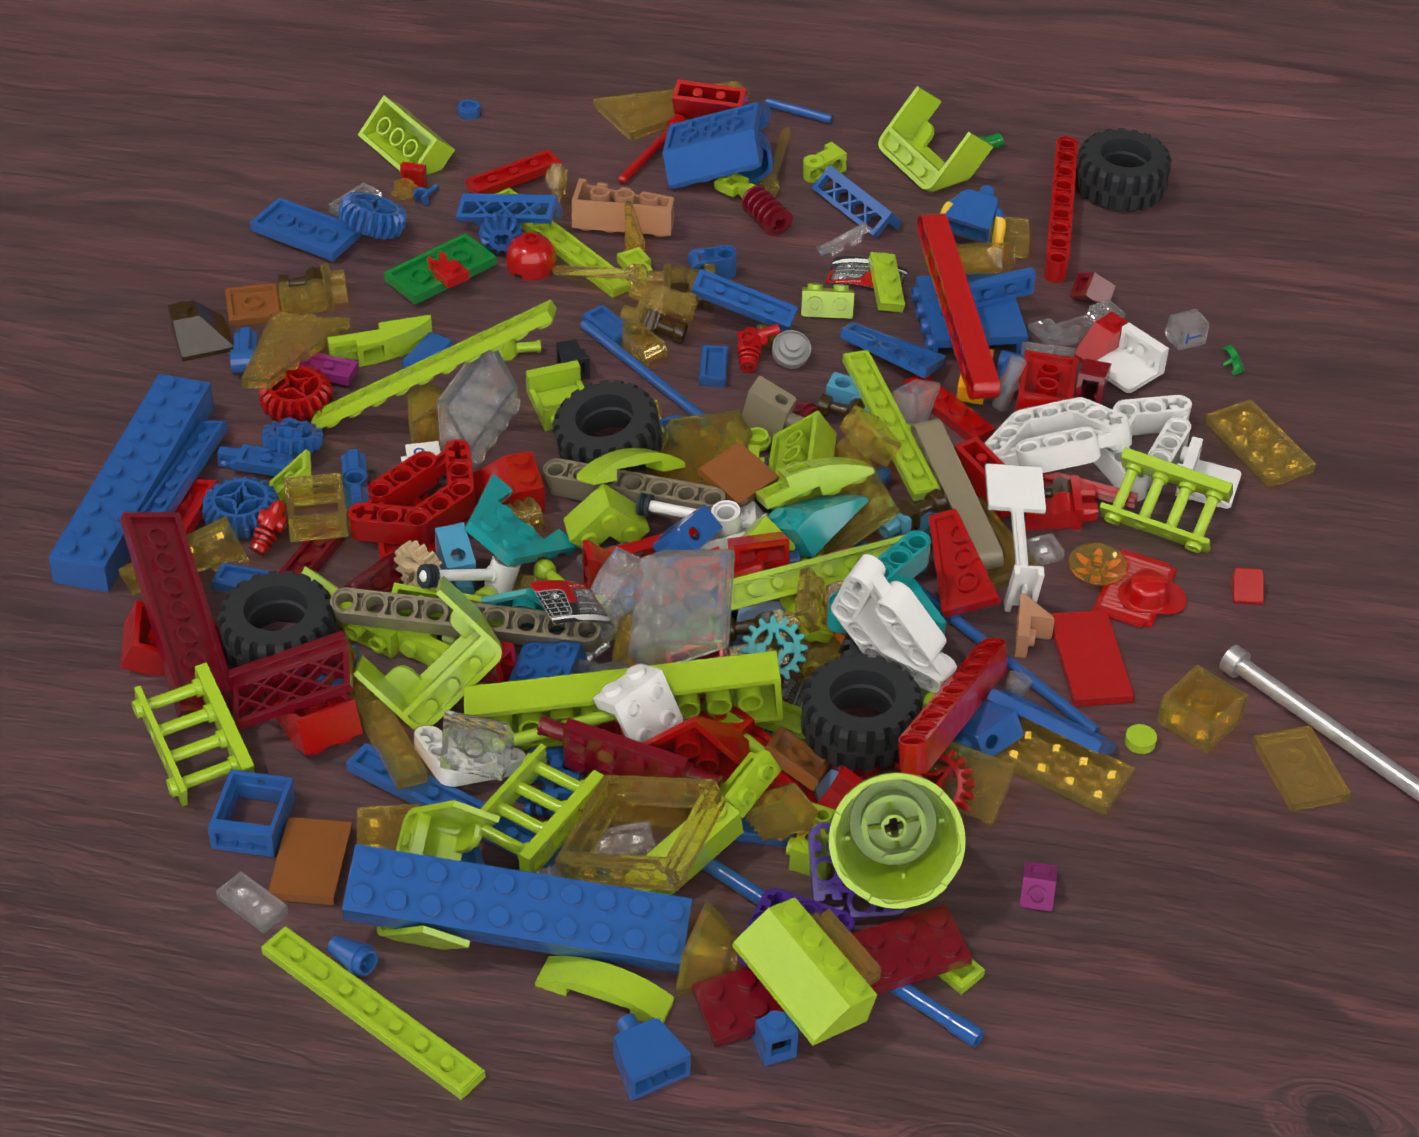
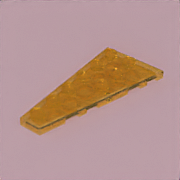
M737 81L714 83L716 85L744 88ZM674 89L593 99L594 108L632 141L667 128L668 120L674 115L672 103Z
M285 312L271 315L243 373L242 388H272L286 377L288 369H297L300 360L307 361L326 346L327 337L339 336L341 329L344 331L350 328V318L316 317L315 314L311 313L291 316Z
M855 433L850 437L841 439L837 443L834 457L865 461L873 467L875 473L867 476V479L862 483L849 484L841 488L842 490L837 494L866 496L868 502L825 544L823 555L854 546L901 513Z

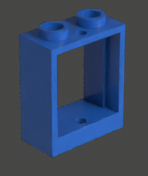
M230 770L208 825L211 849L275 858L287 819L290 817L296 800L293 778L253 773L251 771ZM239 798L279 803L271 825L231 821Z

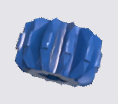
M494 211L493 218L486 216L484 223L480 226V240L482 244H485L487 250L494 249L497 255L503 250L507 253V248L512 240L522 234V225L520 222H517L515 215L508 217V214L504 211L502 215L498 216Z

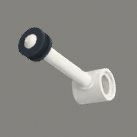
M643 492L639 494L636 502V514L645 515V517H650L652 512L684 518L697 510L695 508L655 501L653 494L648 495V493L645 494ZM731 500L717 502L712 507L711 513L723 528L715 536L721 539L741 533L742 520L739 505Z
M495 555L492 557L490 566L486 569L439 570L435 564H421L417 570V582L421 588H435L443 576L449 581H484L485 586L491 585L495 587L500 594L513 590L521 564L508 567Z

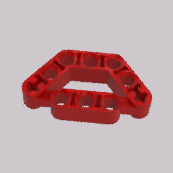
M455 439L449 441L445 445L444 451L438 455L430 451H419L371 482L367 488L369 500L363 503H356L348 510L352 537L358 541L399 545L408 540H417L420 546L423 544L427 545L435 540V528L458 524L469 517L477 506L469 444L464 440ZM447 473L448 484L415 507L406 506L433 488L439 482V477Z

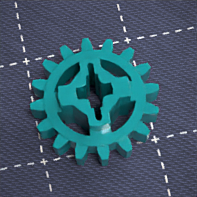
M775 615L771 616L770 623L767 624L760 618L758 620V629L752 625L748 628L752 636H743L742 641L747 643L748 647L741 648L740 652L742 654L770 652L766 651V648L770 647L774 636L776 646L782 648V651H779L777 654L780 675L787 681L790 679V670L796 674L800 671L796 663H805L806 658L800 655V652L808 650V646L800 645V641L805 638V635H796L795 631L798 627L796 623L791 627L786 626V617L782 619L781 623H776ZM779 630L786 633L793 643L786 642L780 636ZM768 632L767 639L763 643L754 644L756 638L761 633ZM794 655L792 661L786 667L781 668V660L785 656Z

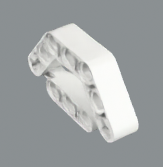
M1182 395L1125 399L1115 404L1113 410L1128 417L1131 437L1133 435L1160 433L1148 455L1174 464L1179 463L1183 447L1188 444L1191 430L1189 416L1192 402L1189 398ZM1106 447L1101 448L1100 457L1094 464L1115 487L1120 488L1126 473L1121 463L1123 450L1115 451ZM1144 474L1137 475L1131 489L1132 492L1138 494L1137 501L1145 499L1147 491L1153 482L1150 476Z
M1077 397L1014 412L984 444L1005 465L1042 467V473L1095 462L1100 457L1101 448L1106 447L1115 451L1123 450L1132 444L1128 417L1125 414L1089 399Z
M864 554L845 578L831 605L832 613L863 654H868V657L876 658V655L884 657L889 663L892 661L896 662L902 667V671L906 669L914 677L919 687L932 693H937L957 668L956 663L951 657L940 652L947 643L944 634L912 590L898 581H893L889 584L884 577L886 572L884 564L878 558Z

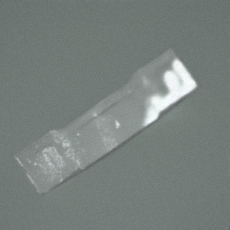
M1106 300L1090 305L1086 315L1057 324L1050 318L1029 324L1028 329L1046 344L1069 346L1081 343L1094 322L1108 313L1114 312L1122 318H1125L1126 313L1112 301Z

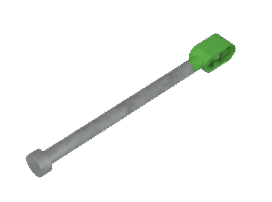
M1239 645L1232 646L1224 654L1219 665L1220 670L1232 678L1241 676L1419 802V778L1250 661L1251 654Z

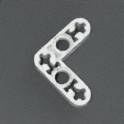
M421 726L414 732V749L437 780L445 786L456 787L510 777L522 764L526 756L521 749L515 747L498 751L488 750L460 755L439 728Z

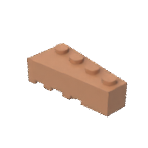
M579 178L572 198V228H578L582 231L603 230L607 233L628 232L632 235L653 234L657 237L671 236L674 225V197L645 191L638 195L631 188L622 187L619 190L608 189V184L598 182L597 186L587 184L586 179Z

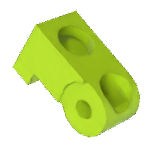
M833 142L825 144L823 151L816 155L804 157L803 179L810 183H816L829 165L840 173L845 172L847 153Z

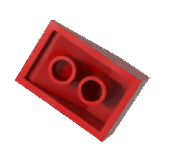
M1025 350L1015 412L1021 409L1072 399L1078 358Z
M532 451L505 455L473 473L476 504H478L491 476L495 474L513 489L510 497L501 504L508 506L514 515L524 517L545 513V487ZM471 515L463 521H461L460 523L464 522L466 526Z
M136 600L124 622L120 668L150 676L165 675L145 604L142 601ZM213 621L222 647L219 624L217 621Z
M298 685L289 688L287 692L291 693ZM309 688L302 696L310 694L314 689ZM347 694L275 718L293 746L303 754L310 756L318 755L324 752L325 748L335 744H347L354 739L353 737L363 734L355 699ZM279 698L273 706L281 704L285 699Z
M694 716L642 742L688 758L689 762L696 764V768L722 775V784L728 780L750 753L749 740L731 724ZM690 786V788L693 791H695L698 795L706 792L704 790Z

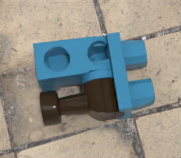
M834 372L826 386V394H822L817 408L820 409L821 415L826 417L833 413L845 418L846 425L849 418L873 422L851 377Z
M934 489L925 495L924 501L913 505L910 501L901 500L898 506L894 503L887 506L886 517L877 521V529L884 537L879 541L905 535L911 531H922L930 536L932 543L929 516L946 509L947 502L943 493L938 489Z

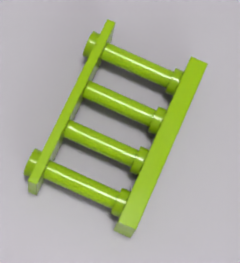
M1125 447L1121 455L1122 467L1126 470L1125 476L1113 504L1109 505L1101 502V517H1104V520L1110 524L1120 525L1122 523L1185 545L1184 547L1191 552L1201 553L1203 551L1209 553L1211 549L1210 539L1205 538L1204 535L1217 504L1221 503V501L1230 502L1233 495V483ZM1144 474L1150 476L1153 482L1138 515L1123 508L1137 475ZM1171 483L1177 485L1180 491L1166 524L1150 519L1163 485ZM1197 492L1205 495L1207 500L1193 533L1179 529L1177 526L1190 494Z
M207 662L195 666V679L191 680V684L146 699L141 686L134 687L135 700L131 701L134 714L137 719L143 718L169 779H166V784L172 798L177 796L181 806L188 805V788L229 774L230 770L251 771L254 773V763ZM195 695L197 697L202 696L206 704L203 705V709L159 725L157 724L152 710ZM205 721L209 723L214 722L217 728L215 735L171 751L163 737ZM216 747L226 748L229 754L227 761L181 777L175 762Z
M540 744L532 753H528L518 769L481 808V810L500 816V818L503 816L536 833V835L530 842L522 843L493 828L495 824H489L481 827L482 838L518 855L520 871L538 873L605 797L604 775L593 770L585 780L579 781L547 765L546 746ZM541 775L574 793L567 800L560 801L530 785ZM520 796H523L555 814L549 821L541 822L512 807V805Z

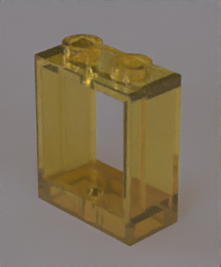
M1015 242L964 243L957 246L965 274L1004 273L1015 268Z
M341 473L283 478L290 542L349 537ZM337 503L338 512L295 516L294 507Z

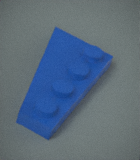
M855 322L844 326L840 338L848 341L849 344L869 350V352L924 379L945 366L946 355Z

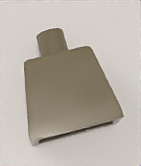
M759 375L748 391L739 428L748 431L754 427H761L767 430L772 439L774 434L804 417L793 413L797 401L795 396Z

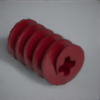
M753 186L744 194L742 199L743 210L748 213L765 233L776 236L782 234L790 227L793 220L791 212L771 195L764 186Z

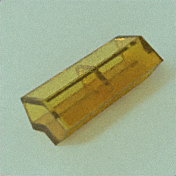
M830 909L821 914L815 912L812 918L869 985L879 981L881 967Z

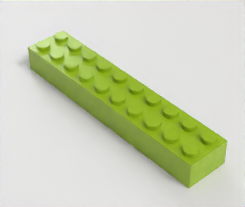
M777 651L649 665L662 670L683 716V722L697 716L701 710L715 718V715L727 713L726 719L718 720L719 722H743L742 719L729 712L732 705L754 718L755 723L783 720L781 677ZM629 668L463 687L464 714L509 723L512 731L517 733L538 727L543 715L557 721H563L568 718L602 711L597 708L593 698L602 692L605 685L615 682L625 675ZM705 697V702L700 705L699 698ZM466 724L472 753L492 750L490 747L492 739L510 735V733ZM548 737L514 747L528 750L529 748H537L540 744L546 747L562 746V742Z

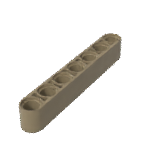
M937 418L911 424V433L941 488V492L945 496L947 507L944 511L957 509L986 570L1002 567L1004 558L1001 546L942 421Z
M555 458L549 460L543 466L548 491L554 496L583 501L601 484L592 485L577 480V473L588 465L587 463ZM617 469V481L604 483L634 503L637 502L641 492L648 493V495L653 494L655 501L698 509L705 504L710 511L717 502L726 500L724 491L718 487ZM652 512V514H655V515H660V516H665V517H671V518H676V519H683V518H681V517H675V516H670V515H665V514H660V513Z

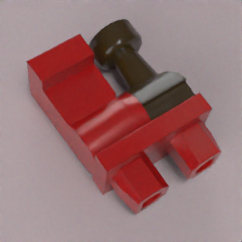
M1070 475V480L1062 478V476L1058 477L1051 486H1044L1045 514L1024 512L1025 530L1068 529L1071 527L1072 530H1081L1082 522H1097L1098 504L1094 503L1095 484H1080L1079 475Z

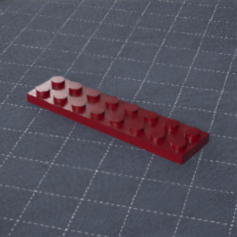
M123 512L120 523L170 691L191 684V680L195 679V666L207 662L229 712L233 715V684L229 679L227 663L180 512ZM196 695L174 703L178 718L201 710L203 705H206L202 696L197 697Z
M946 903L832 939V942L877 995L972 965V956ZM749 967L692 984V992L714 1047L755 1034L756 1020L764 1017L771 1011L785 1012Z

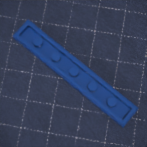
M201 420L140 512L176 511L228 431L226 421Z

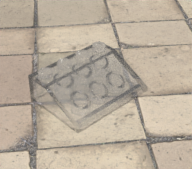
M489 350L482 353L477 360L465 363L437 400L441 452L444 451L445 445L451 440L461 439L466 441L470 446L472 470L474 471L477 465L484 461L485 454L489 448L495 445L501 431L507 428L510 418L519 411L521 400L518 398V386L498 350L495 352H490Z
M662 550L638 559L628 653L638 664L641 663L649 666L689 661L729 646L735 561L733 550Z

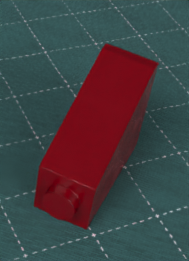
M1085 358L1078 374L1074 398L1082 397L1102 405L1112 363Z

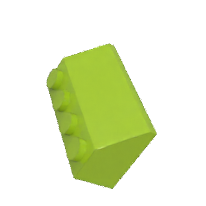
M383 95L358 133L359 137L399 171L403 161L426 165V173L430 175L442 170L455 151L452 146L411 112Z
M816 411L773 435L768 467L779 476L778 470L786 466L806 460L834 457L837 433L821 413ZM812 489L809 495L794 497L787 500L785 505L821 496V494Z
M795 897L768 908L733 942L732 947L813 1046L867 1022L877 997L876 992Z

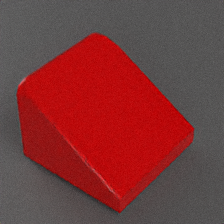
M1235 568L1233 570L1231 579L1233 603L1263 605L1262 569Z

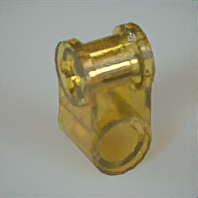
M630 320L623 324L621 347L642 364L648 367L650 362L667 357L668 352L664 341L650 331L644 323Z

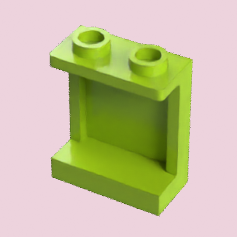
M577 360L526 371V392L545 432L553 430L555 413L558 408H561V403L566 397L570 398L571 393L575 390L584 389L580 376V365Z

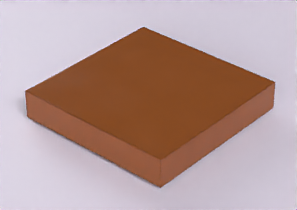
M277 283L225 289L229 327L282 322Z
M741 442L736 443L701 466L698 471V475L710 486L721 488L725 493L726 500L736 502L740 508L757 497L756 491L778 482L779 476Z
M783 726L778 728L764 748V750L770 752L783 771L812 791L819 784L830 765L828 764L829 759H821L806 742Z

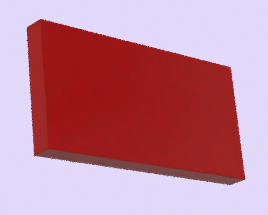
M1107 610L1049 613L1055 620L1052 637L1073 706L1133 703L1134 693Z

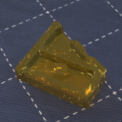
M419 803L357 808V844L396 850L403 820L410 809L419 807Z

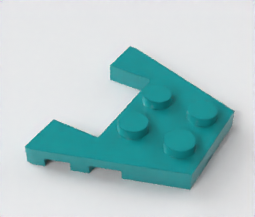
M495 474L491 476L464 530L508 567L535 562L538 557L546 556L548 559L556 558L559 553L564 552L566 555L574 553L577 546L571 543L569 537L560 529L543 539L535 532L532 526L520 520L508 506L501 504L510 497L513 489Z

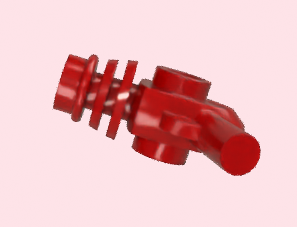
M778 323L760 330L749 326L743 331L737 332V352L742 371L749 373L756 369L762 346L769 343L768 338L781 333Z
M277 500L270 505L269 509L263 508L257 519V524L260 525V528L254 529V539L251 540L250 549L265 556L267 551L271 549L269 546H272L277 541V532L283 533L288 522L286 503L283 500Z

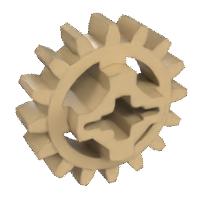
M409 540L394 552L396 554L394 561L399 565L396 570L402 573L403 577L401 580L406 585L419 586L417 570L421 564H435L439 570H442L440 567L442 562L439 561L433 551L429 553L426 545L420 546L417 540L413 542Z

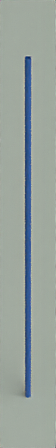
M587 319L581 322L580 328L725 444L732 447L736 443L741 442ZM846 525L837 532L854 547L869 544ZM918 583L944 619L976 644L987 639L984 634L960 615L945 618L941 610L940 599ZM1007 653L1008 670L1073 722L1097 734L1100 732L1101 728Z

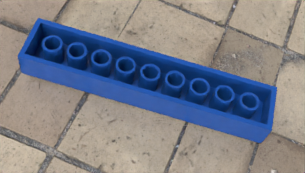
M158 374L48 556L53 583L109 593L130 556L120 518L123 512L141 511L199 422L209 418L214 409L211 383Z
M355 844L342 913L344 921L394 929L426 926L474 942L561 956L583 957L605 963L679 974L683 964L692 898Z

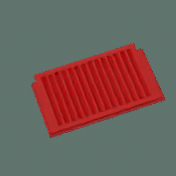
M1120 549L1116 559H1122V563L1117 568L1111 570L1110 573L1116 574L1121 578L1117 580L1106 579L1092 611L1107 610L1110 619L1143 628V626L1152 628L1158 614L1134 612L1125 608L1117 597L1118 588L1122 582L1129 579L1133 573L1140 569L1147 568L1159 571L1171 582L1175 577L1177 569L1170 567V563Z

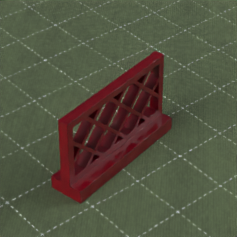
M342 630L230 669L229 679L233 684V720L237 729L241 730L354 691L353 661L356 660V652L345 631ZM323 673L328 674L321 683L316 682ZM338 678L344 679L343 683L331 686ZM294 683L299 684L291 693L287 692ZM309 688L314 689L310 694L302 696ZM265 693L270 694L262 703L257 702ZM279 698L285 699L281 704L273 706ZM250 708L255 709L250 715L244 716Z

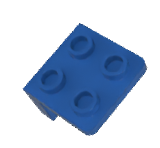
M524 642L509 681L588 673L590 666L581 642Z

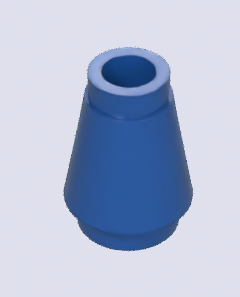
M340 935L334 936L327 947L328 953L336 958L354 976L369 975L378 962V954L374 951L372 945Z

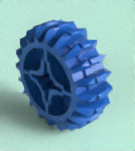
M351 192L345 194L338 209L339 220L344 226L349 227L350 230L356 231L358 234H364L367 237L371 236L375 239L382 238L385 240L387 238L394 239L400 237L407 222L406 211L401 205L396 204L395 201L388 200L387 197L373 195L370 192Z
M246 475L242 479H237L234 476L233 480L223 479L221 485L214 484L213 490H207V497L203 498L202 515L208 530L213 531L215 536L222 535L225 540L232 537L236 542L240 538H246L249 541V538L255 533L254 529L260 528V525L257 524V519L263 508L269 509L273 502L280 499L274 486H269L267 480L259 481L258 477L248 479Z

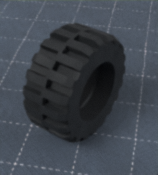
M1118 128V130L1106 129L1104 132L1099 131L1089 136L1080 146L1075 184L1085 199L1089 198L1092 204H1099L1101 208L1107 210L1108 208L1115 209L1114 211L1117 212L1122 210L1135 212L1137 209L1142 211L1149 206L1156 205L1165 196L1172 165L1171 155L1166 146L1162 145L1161 141L1157 138H1151L1150 134H1142L1138 130L1133 129L1129 131L1125 130V128Z
M602 380L599 384H587L584 386V389H577L572 392L570 398L566 397L560 405L561 408H558L555 413L553 432L560 459L589 464L607 453L621 449L644 448L660 452L659 450L663 444V433L654 399L644 389H639L637 385L630 382L624 384L622 380H614V382ZM605 428H624L620 432L610 436H592L594 433ZM646 464L621 468L620 470L639 473L641 470L645 471L647 467Z
M277 570L268 571L266 575L261 576L259 573L253 575L249 581L244 579L238 583L236 590L232 588L219 607L218 624L223 653L227 657L228 663L233 668L337 633L336 618L331 606L329 591L315 579L311 581L309 576L302 573L295 575L293 571H285L284 573H277ZM275 622L296 623L294 626L283 630L269 631L260 629Z
M851 654L841 656L840 660L837 661L835 658L827 661L824 667L820 666L812 673V676L807 679L804 685L801 729L806 743L811 749H814V753L821 759H829L828 762L836 767H839V765L846 766L851 771L861 768L864 769V772L873 771L875 767H880L881 769L890 767L893 761L899 762V737L922 711L923 697L921 696L919 684L906 669L902 671V667L894 661L889 663L881 656L876 655V658L868 657V654H859L857 657H851ZM852 707H866L882 714L873 717H856L846 714L842 710Z

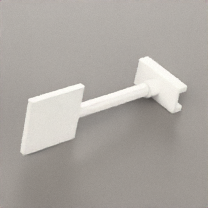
M986 464L988 510L1011 512L1015 565L1004 600V611L1010 612L1012 605L1019 606L1020 594L1027 595L1037 603L1045 576L1044 567L1028 566L1024 512L1044 514L1046 512L1042 467Z

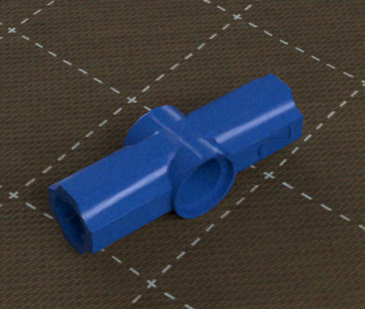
M358 449L347 450L341 456L346 520H349L348 510L352 505L369 500L366 455L359 452Z

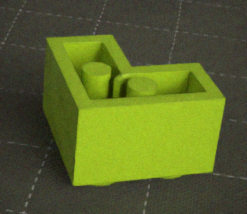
M604 483L563 518L569 541L581 549L582 540H590L598 546L610 536L620 543L640 540L650 531L645 515L636 514V503Z

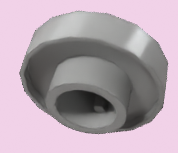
M794 330L783 331L778 334L772 346L774 360L780 366L788 369H796L805 365L811 353V344L808 338L801 332Z

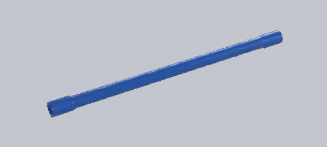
M715 858L701 869V871L707 872L756 905L765 890ZM906 985L890 991L944 1026L948 1032L971 1047L975 1048L982 1040L985 1030L962 1015L952 1012L912 985Z

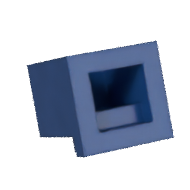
M771 1011L755 1022V1034L752 1035V1041L764 1066L797 1057L799 1032L786 1012ZM782 1041L784 1047L772 1050V1044Z

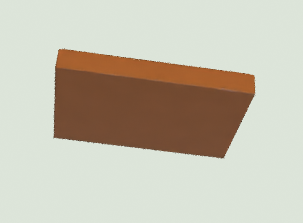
M288 817L268 889V899L335 905L353 832L352 822Z

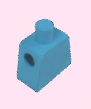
M464 522L435 528V551L439 561L442 562L440 565L442 570L476 569V562L468 534L464 530ZM457 550L458 554L451 556V553ZM450 581L462 593L472 595L475 592L476 581Z

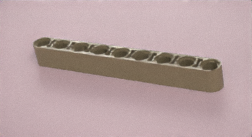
M347 587L337 589L330 598L336 619L345 624L453 637L461 636L451 624L453 609L440 598ZM344 602L353 603L347 610L339 609V606ZM472 602L479 608L488 624L495 619L504 622L498 628L491 627L499 641L524 645V642H581L585 652L596 650L601 643L599 623L571 622L554 624L547 611ZM375 605L383 606V609L378 613L369 612L370 608ZM404 609L413 610L410 616L402 617L399 615ZM435 612L444 614L439 620L429 619V616ZM524 623L534 625V628L530 631L519 629ZM556 626L565 629L559 635L551 634L549 631ZM584 630H591L595 635L591 638H582L580 633Z

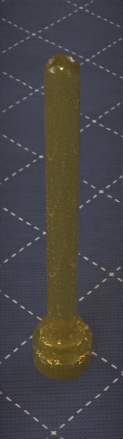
M787 127L781 131L773 157V169L760 182V185L764 186L774 197L779 190L777 177L791 134V130Z
M635 263L627 268L556 265L552 269L553 274L557 276L626 279L633 285H643L648 279L647 267L644 264Z

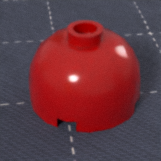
M527 232L517 236L507 248L506 264L508 272L514 277L515 273L522 275V280L526 281L547 278L550 276V271L553 268L555 271L557 268L555 247L547 237L538 233Z

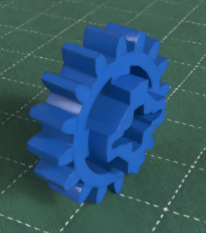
M284 418L281 423L272 421L271 425L266 424L265 429H262L263 447H268L269 451L277 450V454L286 452L289 456H292L293 453L300 455L305 449L312 454L314 450H320V446L323 445V432L321 428H316V424H309L307 421H297L293 418Z

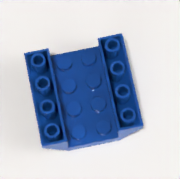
M755 102L669 125L663 148L669 188H685L690 184L708 182L722 176L729 177L738 172L753 171L761 167L764 152L758 141L757 134L758 130L769 125L771 117L770 108L760 102Z

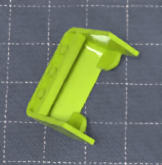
M917 86L880 136L878 146L920 188L927 192H935L969 180L993 149V146L968 132L945 163L927 146L934 136V127L928 120L942 101Z
M445 576L439 580L436 595L453 609L451 624L461 636L421 675L405 665L396 666L384 675L363 655L358 659L353 673L360 682L414 730L421 726H433L447 713L446 710L449 711L464 696L463 687L475 686L500 661L502 655V645L479 608Z
M456 800L414 807L408 811L403 820L396 851L461 861L462 853L470 852L481 842V827L483 825L499 823L500 816ZM377 926L379 936L395 941L442 950L469 948L470 945L469 940L426 926L395 929Z

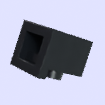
M577 339L556 342V363L561 364L577 360L580 365L581 380L590 379L589 354L586 355L585 349L580 348Z

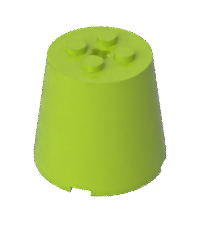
M909 773L880 774L859 783L845 795L838 805L829 831L830 856L840 879L858 896L880 907L892 909L910 908L926 903L942 893L960 869L965 852L964 825L954 802L936 784ZM896 818L897 822L902 821V823L898 824V830L891 831L890 826L885 827V825L889 824V819Z

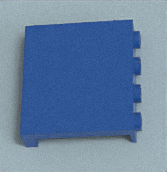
M1007 272L966 274L968 282ZM916 276L915 287H911V300L916 302L915 313L916 318H920V332L925 334V348L937 352L938 348L953 347L944 317L937 313L926 298L928 291L935 290L931 276ZM1016 298L976 307L988 345L1011 344L1014 353L1025 355L1028 333Z

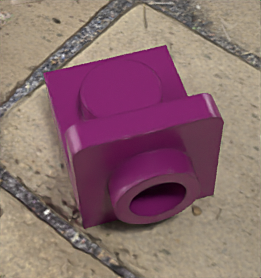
M1025 861L1020 897L1021 907L1052 911L1057 882L1056 865Z

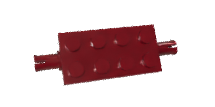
M543 715L537 727L538 735L562 742L564 746V766L571 768L575 772H584L589 775L595 770L604 775L605 782H613L625 786L634 792L657 797L666 803L683 806L687 798V789L690 786L716 795L722 785V775L696 768V764L689 762L688 758L571 718H568L566 723Z

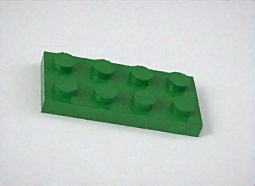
M464 233L383 272L384 281L416 305L447 289L434 277L433 271L428 268L427 257L430 256L434 260H439L438 253L443 252L447 255L448 261L456 259L469 271V278L497 265V257Z

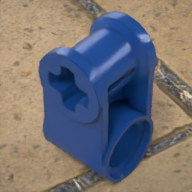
M720 245L717 247L696 248L690 251L687 256L688 264L691 266L690 273L694 280H696L699 273V268L726 279L732 278L737 274L736 249L733 246Z

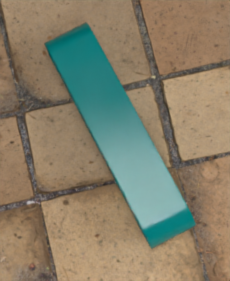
M911 531L878 557L886 568L884 577L889 584L893 581H898L906 585L928 566L931 538L927 533ZM838 589L828 600L826 624L833 632L846 633L847 631L831 610V605L840 590Z

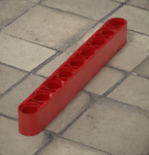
M1062 136L1057 139L1053 164L1044 264V278L1052 283H1060L1066 279L1070 257L1078 141L1070 136Z
M945 213L919 215L917 218L918 236L967 395L970 400L997 398L1000 393L998 374L947 215Z
M987 638L980 641L898 739L900 771L902 773L920 775L929 771L988 697L991 689H994L1008 671L1007 644L1004 639Z

